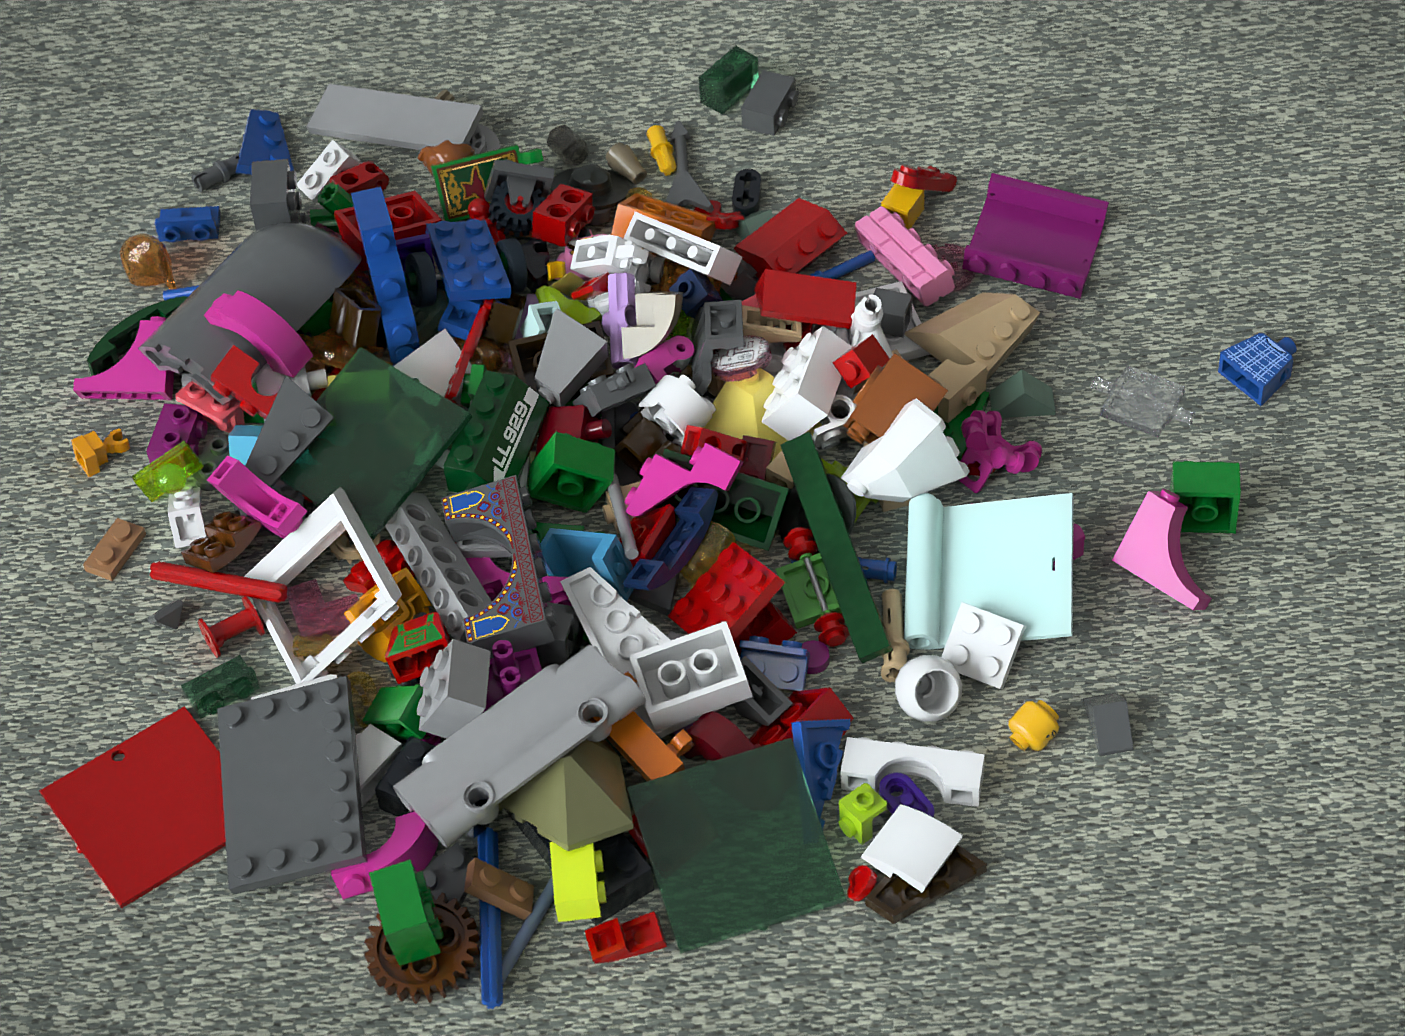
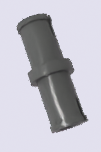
M240 152L224 161L217 160L213 162V166L193 174L191 178L195 188L202 192L221 181L223 183L229 181L231 176L237 174L235 171Z

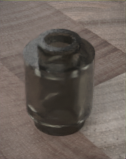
M560 125L555 127L548 135L547 146L564 163L578 166L586 160L589 152L586 142L569 126Z

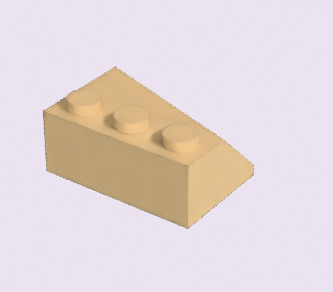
M983 292L906 331L905 335L942 363L949 359L961 365H969L976 361L986 365L988 380L1031 332L1040 312L1016 294Z

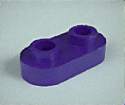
M896 772L890 773L881 779L879 795L887 802V809L892 815L902 804L934 818L933 804L907 775ZM900 792L902 795L895 797L891 793Z

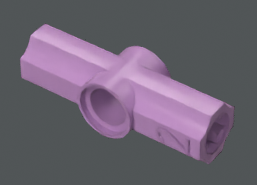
M613 273L608 275L609 311L602 317V327L610 337L612 367L618 370L630 363H633L636 367L638 362L637 357L623 359L621 327L636 325L635 282L633 274Z

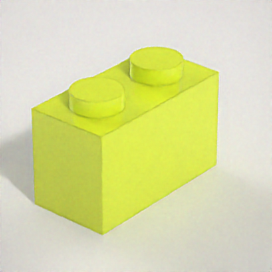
M550 842L554 903L558 922L601 917L600 903H606L604 881H598L597 878L598 872H604L602 851H595L593 843L567 851L554 842Z

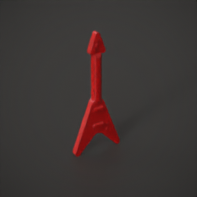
M494 299L483 300V305H481L477 312L460 358L455 365L456 370L448 382L449 385L441 403L447 397L452 399L453 396H457L468 363L474 355L489 318L490 308Z

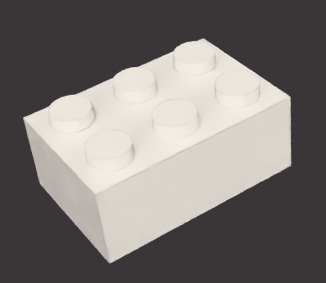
M822 326L815 333H808L795 349L793 347L789 348L781 360V363L784 364L782 370L773 380L772 385L775 386L773 393L764 403L766 411L761 422L789 441L803 435L825 418L830 411L842 378L832 362L851 349L852 346Z
M726 621L629 655L639 688L645 696V706L655 731L753 697Z

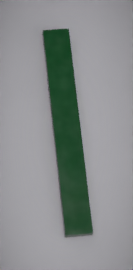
M807 432L781 444V449L859 660L863 664L893 651L813 436L810 432Z

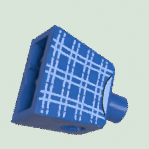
M1258 333L1220 352L1218 373L1262 406L1290 378L1294 359L1292 355L1297 351L1296 345L1288 337H1284L1276 343L1264 333Z

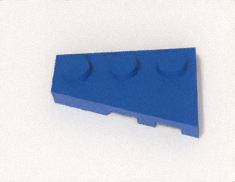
M251 109L247 118L243 144L235 173L251 175L252 162L288 159L290 171H294L279 113Z

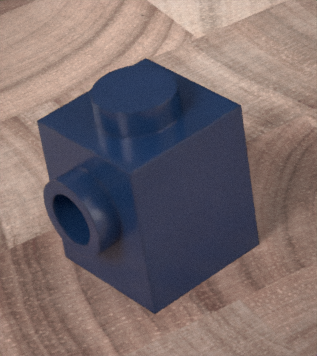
M691 268L681 274L677 281L669 288L670 292H683L682 310L691 318H695L699 308L703 307L704 303L724 301L709 278Z

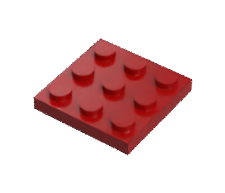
M732 542L728 548L719 554L717 561L709 570L697 579L696 584L686 596L675 604L668 617L687 634L726 621L733 641H735L785 582L744 549Z

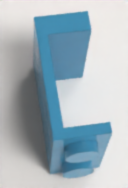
M550 528L540 543L542 552L537 553V556L542 557L548 576L570 577L591 567L626 602L629 599L634 588H626L623 581L631 572L633 566L626 557L624 548L616 534Z

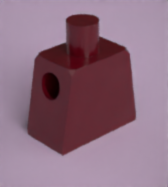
M584 405L550 407L539 431L536 456L556 431L570 434L573 437L589 442L598 443L600 439L611 436V424L607 419L599 420L596 416L592 417L588 407Z

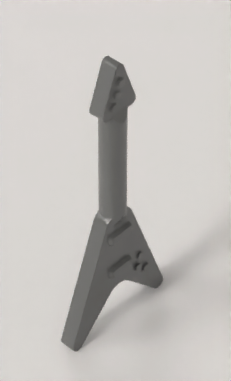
M677 121L670 137L672 142L675 143L677 174L665 202L680 207L690 204L712 212L714 207L689 173L686 140L690 139V135L683 124Z

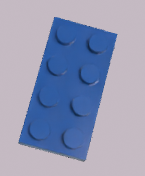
M469 219L460 222L439 221L426 224V234L429 233L432 253L450 302L511 298V285L486 220Z

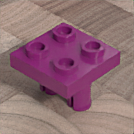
M499 640L493 644L494 658L490 659L486 709L484 711L542 670L535 647L513 653L512 644L507 640Z

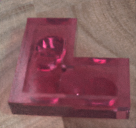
M316 579L289 587L287 591V599L303 645L339 635L351 624L344 615V612L359 601L355 593L324 603Z

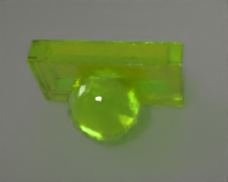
M184 440L135 473L132 478L147 498L153 502L163 494L180 492L185 487L187 478L204 466L199 457Z

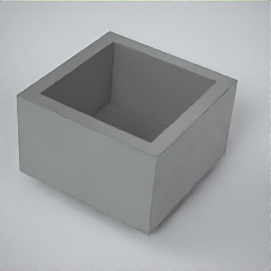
M452 639L444 650H439L433 664L430 667H425L420 678L423 695L417 706V715L420 716L419 730L447 739L486 709L491 651Z

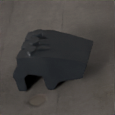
M531 239L521 245L527 264L526 285L533 294H535L538 288L544 285L548 286L549 282L546 265L549 263L550 256L547 242L540 239Z

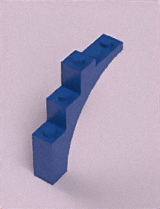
M377 187L351 193L377 304L382 308L381 322L391 366L393 367L418 349L420 345L404 272L397 251L392 222L382 188ZM395 380L397 392L404 391Z

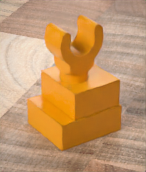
M115 429L110 432L103 442L95 431L71 440L75 458L88 477L99 473V466L108 462L107 453H123L130 449L129 441L127 438L123 439L121 429Z

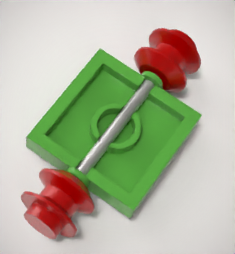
M797 527L792 529L783 540L784 546L789 549V559L796 562L775 569L777 575L785 582L782 590L795 626L799 629L814 623V629L817 632H821L818 637L820 642L830 647L841 645L849 636L847 625H843L845 620L820 553L816 554L819 549L816 541H813L812 530Z

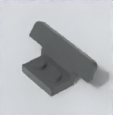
M741 300L706 302L703 307L699 308L691 327V338L694 345L692 372L693 383L696 386L694 390L701 396L712 380L711 360L713 359V349L729 350L736 347H744Z

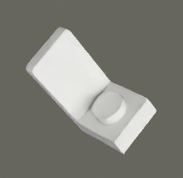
M332 140L300 179L297 186L310 200L317 201L318 195L322 192L324 186L330 183V177L363 162L351 151Z
M191 485L177 487L174 489V492L169 493L168 517L176 548L190 546L194 540L207 537L201 510L202 493L200 487L193 488Z

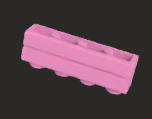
M881 206L871 212L870 216L866 215L855 222L854 226L859 242L868 251L871 250L875 258L896 279L902 281L903 285L924 306H930L938 301L940 296L944 297L954 290L955 285L952 276L955 273L947 260L940 261L936 251L930 244H922L918 233L913 228L907 229L898 213L894 212L891 214L885 207Z

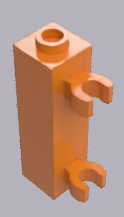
M628 671L624 674L637 683V680ZM633 711L622 720L615 722L607 737L609 742L658 794L662 793L675 781L684 780L683 775L686 771L684 763L679 757L694 746L692 743L693 739L684 729L666 745ZM592 717L589 720L592 723H596L601 720V717Z

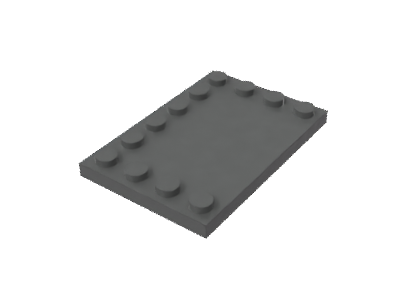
M347 676L217 708L228 887L233 895L367 862L351 682Z

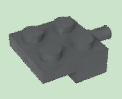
M630 363L616 370V374L608 378L606 375H602L588 382V386L579 390L581 395L573 401L574 406H587L591 416L594 417L647 394L656 387V384L646 363L637 367Z

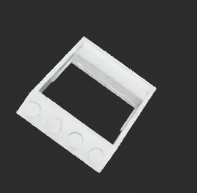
M341 487L315 509L296 531L283 539L244 576L287 586L347 530L380 590L374 595L377 600L317 656L309 655L306 659L301 654L275 602L252 598L296 684L326 676L329 672L325 668L332 661L338 665L352 652L348 647L356 639L362 643L376 630L372 626L375 621L380 617L386 621L399 609L396 602L402 596L400 589L347 494Z

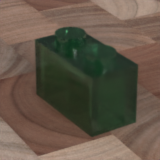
M735 45L698 77L700 103L723 115L753 88L759 77L758 57Z

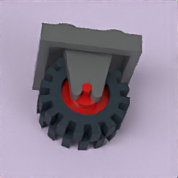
M512 160L494 161L485 189L484 199L490 202V220L492 223L497 222L495 228L498 230L502 227L505 228L503 234L506 235L513 231L514 237H519L520 232L523 233V236H528L530 231L532 232L533 211L548 196L554 179L553 168H546L539 164L515 163Z

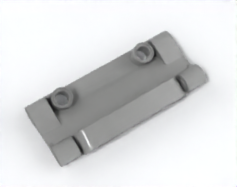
M588 645L560 666L558 664L547 666L426 754L419 768L396 783L393 789L406 808L411 812L414 810L445 847H448L473 829L474 825H484L492 822L499 812L498 803L584 740L597 742L606 739L612 730V725L646 702L645 696L629 676L616 670L592 645ZM592 717H601V720L596 723L587 722ZM480 799L488 800L483 806H473Z

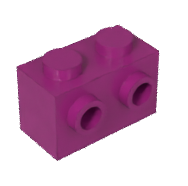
M164 403L146 450L152 470L188 474L191 464L197 462L200 439H204L207 435V421L203 419L201 413L186 405Z

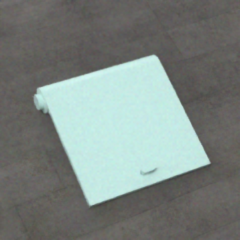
M923 493L912 498L909 501L904 619V639L908 642L910 648L928 650L945 648L961 602L1025 625L1026 628L1021 641L1073 636V494L1067 493L943 507L941 501L929 493Z

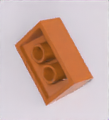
M635 193L618 204L611 235L624 238L635 212L709 242L716 228L714 221H706V217L709 215Z

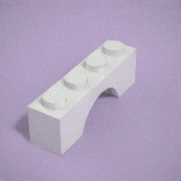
M847 737L841 766V789L853 791L863 783H868L877 792L881 779L890 773L897 772L905 775L920 776L931 781L939 789L944 803L979 807L985 754L975 753L970 750H947L936 746L907 745L903 742L875 741L866 737Z

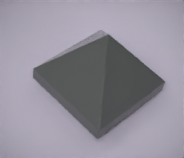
M178 599L172 601L148 617L147 621L152 625L176 630L179 626L184 603Z

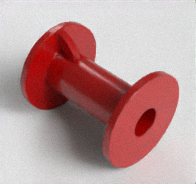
M247 596L242 597L244 610L210 627L207 626L202 618L198 619L201 633L216 658L221 657L219 648L223 646L225 641L252 627H255L261 636L265 634L262 621Z

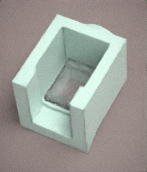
M557 301L530 304L528 306V315L520 328L523 338L548 332L553 313L557 308L560 310Z

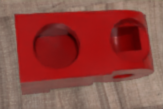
M367 161L330 177V183L333 182L335 185H340L351 195L354 192L381 187L382 191H384L389 184V176L375 163Z
M687 425L680 453L692 456L698 446L703 448L705 443H709L743 461L747 441L706 428Z

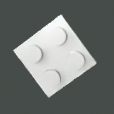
M961 602L941 658L948 660L958 673L1003 689L1026 626Z

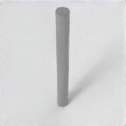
M614 474L613 482L607 489L625 555L628 559H635L638 557L639 552L629 516L625 513L626 505L617 475Z

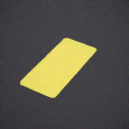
M569 272L552 284V287L572 298L570 294L579 288L585 280Z

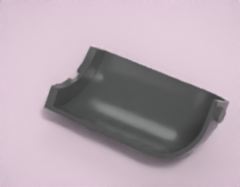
M283 222L265 226L249 235L138 349L160 371L171 370L178 374L183 370L193 374L191 380L205 389L223 405L234 397L230 395L226 398L212 387L215 383L211 381V374L231 347L235 345L259 362L260 367L257 373L266 365L267 361L247 339L234 331L210 324L204 314L212 306L213 302L223 293L233 296L238 290L270 307L297 332L335 292V288H339L360 264L362 257L338 237L309 224Z

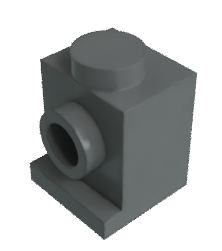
M743 261L742 263L740 262L731 285L716 280V282L726 293L743 301L756 294L755 286L759 278L755 276L757 271L750 264Z

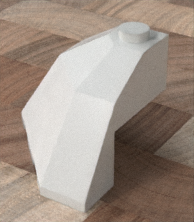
M916 398L904 405L884 436L861 448L841 479L848 483V489L858 496L905 502L920 494L928 493L966 477L970 471L965 463L957 459L960 452L953 438L945 437L943 431L946 425L943 419Z

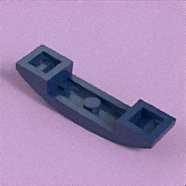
M690 487L674 510L680 519L652 560H638L623 581L626 588L650 591L665 584L682 570L698 549L708 530L718 496L715 489Z

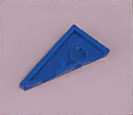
M850 719L799 721L792 723L804 845L818 843V838L822 834L825 820L820 817L824 802L831 800L837 778V767L843 755L839 745L843 731L850 728Z

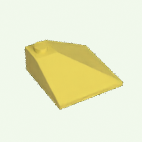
M755 364L737 368L712 404L715 406L716 411L703 428L739 439L746 435L775 441L774 460L782 451L780 445L788 441L761 422L766 411L764 403L775 388L772 385L774 377ZM818 422L807 432H810L813 436L814 429L821 427L822 424Z

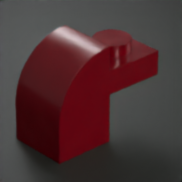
M711 711L702 714L686 731L693 739L692 743L694 746L684 754V757L690 759L702 755L714 770L721 775L734 771L755 749V746L733 722Z

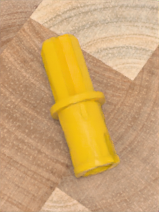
M654 125L647 130L646 134L651 144L650 153L656 159L660 172L664 173L665 176H670L671 172H675L677 169L672 154L674 151L673 145L668 142L665 129L660 125Z

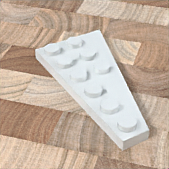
M591 567L560 581L593 647L597 646L604 659L622 674L628 671L636 679L629 655L671 641L654 624H650L633 605L627 603ZM645 703L634 710L659 738L665 737L697 721L700 717L697 716L655 731Z

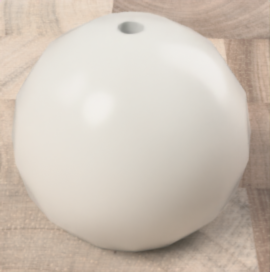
M922 655L909 660L900 669L895 680V695L900 707L909 717L918 721L934 722L948 717L957 708L962 697V682L959 673L948 660L937 655Z

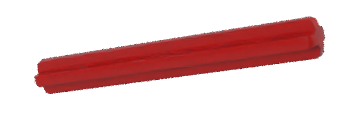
M160 561L154 562L150 566V577L154 580L277 603L284 602L288 597V588L285 584L220 572L212 573L204 569Z

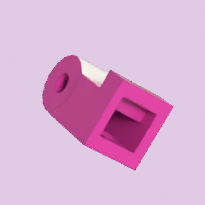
M672 337L640 357L636 367L646 363L655 384H657L663 376L669 375L672 372H680L688 366L694 353V345L687 337Z

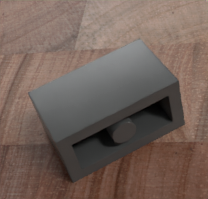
M762 70L741 107L742 128L775 136L779 127L785 126L790 107L794 108L797 104L799 92L795 88V78Z

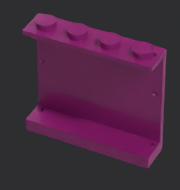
M992 173L989 180L987 197L970 245L965 247L962 269L1081 299L1105 224L1109 202Z

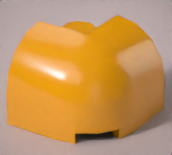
M407 568L392 574L402 593V596L396 602L399 609L386 621L380 617L372 624L376 630L362 643L360 641L357 642L366 653L384 663H387L385 654L393 628L398 624L412 620L417 613L425 612L429 614V606H431L426 593ZM377 585L363 594L359 601L344 612L350 623L356 620L377 600L374 596L380 591Z

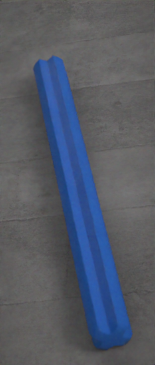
M487 827L485 831L477 836L478 859L499 869L498 833L494 832L492 828ZM479 899L481 997L483 1005H486L488 1009H494L503 1004L500 909Z

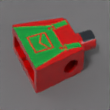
M420 612L415 614L412 620L398 624L393 628L385 659L398 684L421 677L425 667H430L433 664L439 650H444L451 642L449 633L439 613L432 612L428 614Z

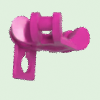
M975 410L970 417L963 421L961 426L967 450L960 462L968 465L978 461L980 463V477L977 481H973L966 476L959 481L974 493H979L994 468L1000 469L1004 465L1007 472L1017 474L1019 471L1030 472L1038 466L1043 451L1042 446L1036 441L1013 446L1003 439L1001 435L1002 417L998 411H988L985 413L982 410Z

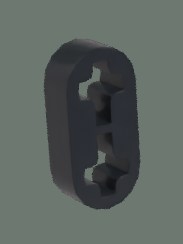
M743 169L735 176L732 208L733 212H741V215H744V217L759 211L762 183L761 175L758 171ZM747 181H751L750 188H745ZM744 199H749L747 206H743Z

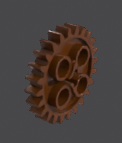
M443 892L436 900L434 899L436 907L433 908L435 916L438 917L444 936V938L438 940L441 951L439 954L399 966L395 956L391 955L393 951L385 937L379 914L376 917L380 926H369L368 928L374 938H368L364 941L369 951L364 953L367 962L370 963L367 968L370 974L375 976L374 980L379 987L384 986L387 995L390 996L397 991L396 994L402 1002L410 994L414 1004L418 1003L421 995H425L428 1002L431 1003L433 1001V993L437 991L443 998H446L445 988L451 986L453 989L458 990L459 986L456 980L459 977L466 980L470 978L465 968H475L477 966L475 959L472 957L473 955L480 954V948L476 944V942L480 941L478 930H475L477 924L473 917L469 918L471 915L466 906L460 908L456 898L448 903V899ZM454 938L450 944L440 945L445 939ZM432 966L428 972L418 973L422 967Z

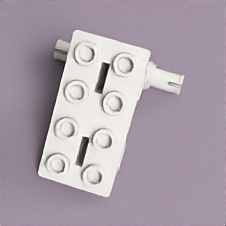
M870 294L868 299L866 296L863 297L856 306L855 312L851 315L852 324L850 330L853 336L851 346L854 347L873 334L886 354L891 358L893 355L880 326L883 317L881 300L876 295ZM843 377L841 378L837 395L834 397L830 411L823 418V426L814 429L813 438L817 447L821 446L823 450L838 445L840 443L839 439L848 436L846 433L848 429L843 425L857 407L853 403L854 398L858 394H854L856 386L850 389ZM833 414H841L844 418H836Z

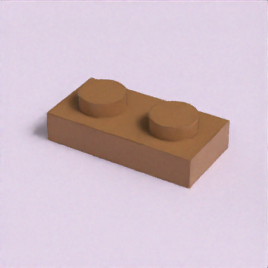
M117 518L84 562L85 571L113 581L145 537L144 527Z
M476 857L467 865L464 892L522 920H525L532 913L533 885Z

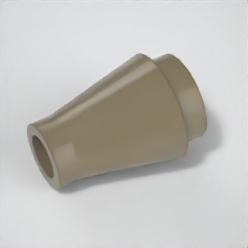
M617 143L608 150L605 158L610 168L629 179L634 185L646 178L647 172L643 169L629 145Z

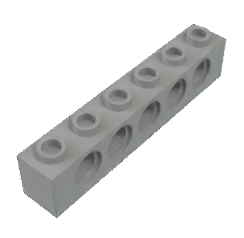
M391 491L379 517L434 608L439 613L453 639L467 643L463 618L479 612L492 601L424 493Z

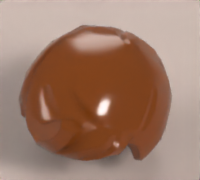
M445 140L435 147L427 146L423 148L418 155V160L422 161L423 165L427 167L433 176L430 165L475 155V151L469 144H452L449 140Z

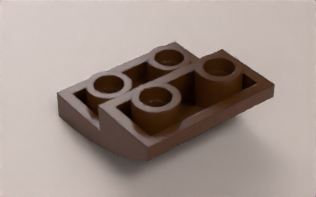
M230 511L222 512L213 517V522L204 526L208 537L194 540L190 544L191 547L182 551L181 554L186 564L214 573L241 554L252 542L262 526L258 520L240 516Z

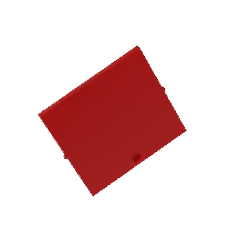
M185 706L39 790L44 800L76 843L77 852L83 853L121 909L226 846L220 752ZM117 754L125 755L121 761L113 760Z

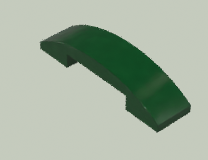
M176 297L155 303L135 312L113 327L96 344L87 359L91 375L94 376L110 369L119 362V356L130 350L136 339L140 320H150L151 317L156 316L168 318L188 297Z

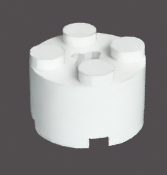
M665 375L656 384V387L639 403V407H644L641 411L643 418L645 417L650 421L658 423L663 430V434L666 435L668 433L675 439L672 443L682 447L687 425L703 428L711 420L716 408L708 399L701 397L694 390L696 388L695 384L685 375H681L679 378Z

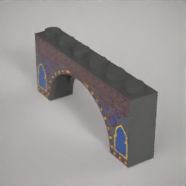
M514 475L442 497L445 522L454 542L469 539L491 541L504 547L512 554L511 572L500 594L484 609L463 618L467 644L491 651V659L494 658L492 646L499 640L509 641L512 644L513 653L555 641L552 627L557 626V620L552 606L548 607L547 602L552 601V596L547 582L542 581V577L547 576L542 557H537V553L542 552L537 533H532V529L537 528V524L532 510L527 509V506L532 505L527 486L521 487L517 476Z

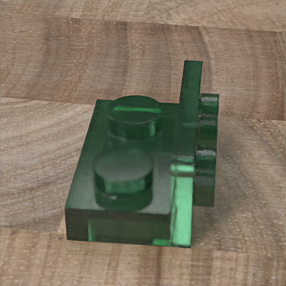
M240 655L181 685L184 695L200 719L207 715L217 714V708L225 707L238 699L248 698L255 690L260 688L254 669L251 666L248 667Z

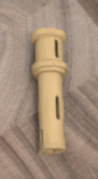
M887 589L882 593L883 625L893 651L881 655L884 663L881 667V677L887 682H895L899 670L907 663L910 646L904 639L902 594L897 589Z

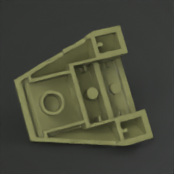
M606 739L597 742L584 740L498 803L499 810L506 808L514 813L515 820L522 824L527 821L536 826L540 835L567 851L633 829L620 756Z

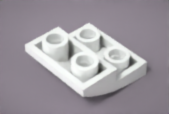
M900 804L862 854L861 858L888 877L895 873L923 893L960 843L963 835L921 811Z

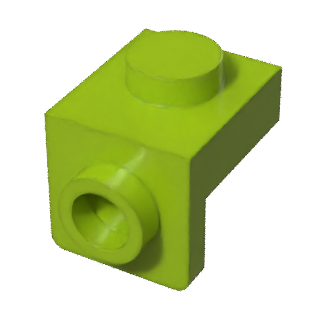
M863 783L839 800L840 820L838 823L841 830L847 837L852 838L854 836L863 845L873 838L872 819L887 809V802L868 783Z

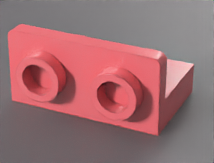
M193 381L176 393L177 401L201 413L204 420L213 424L221 431H226L230 434L235 425H245L244 412L238 406L241 402L234 398L222 405Z

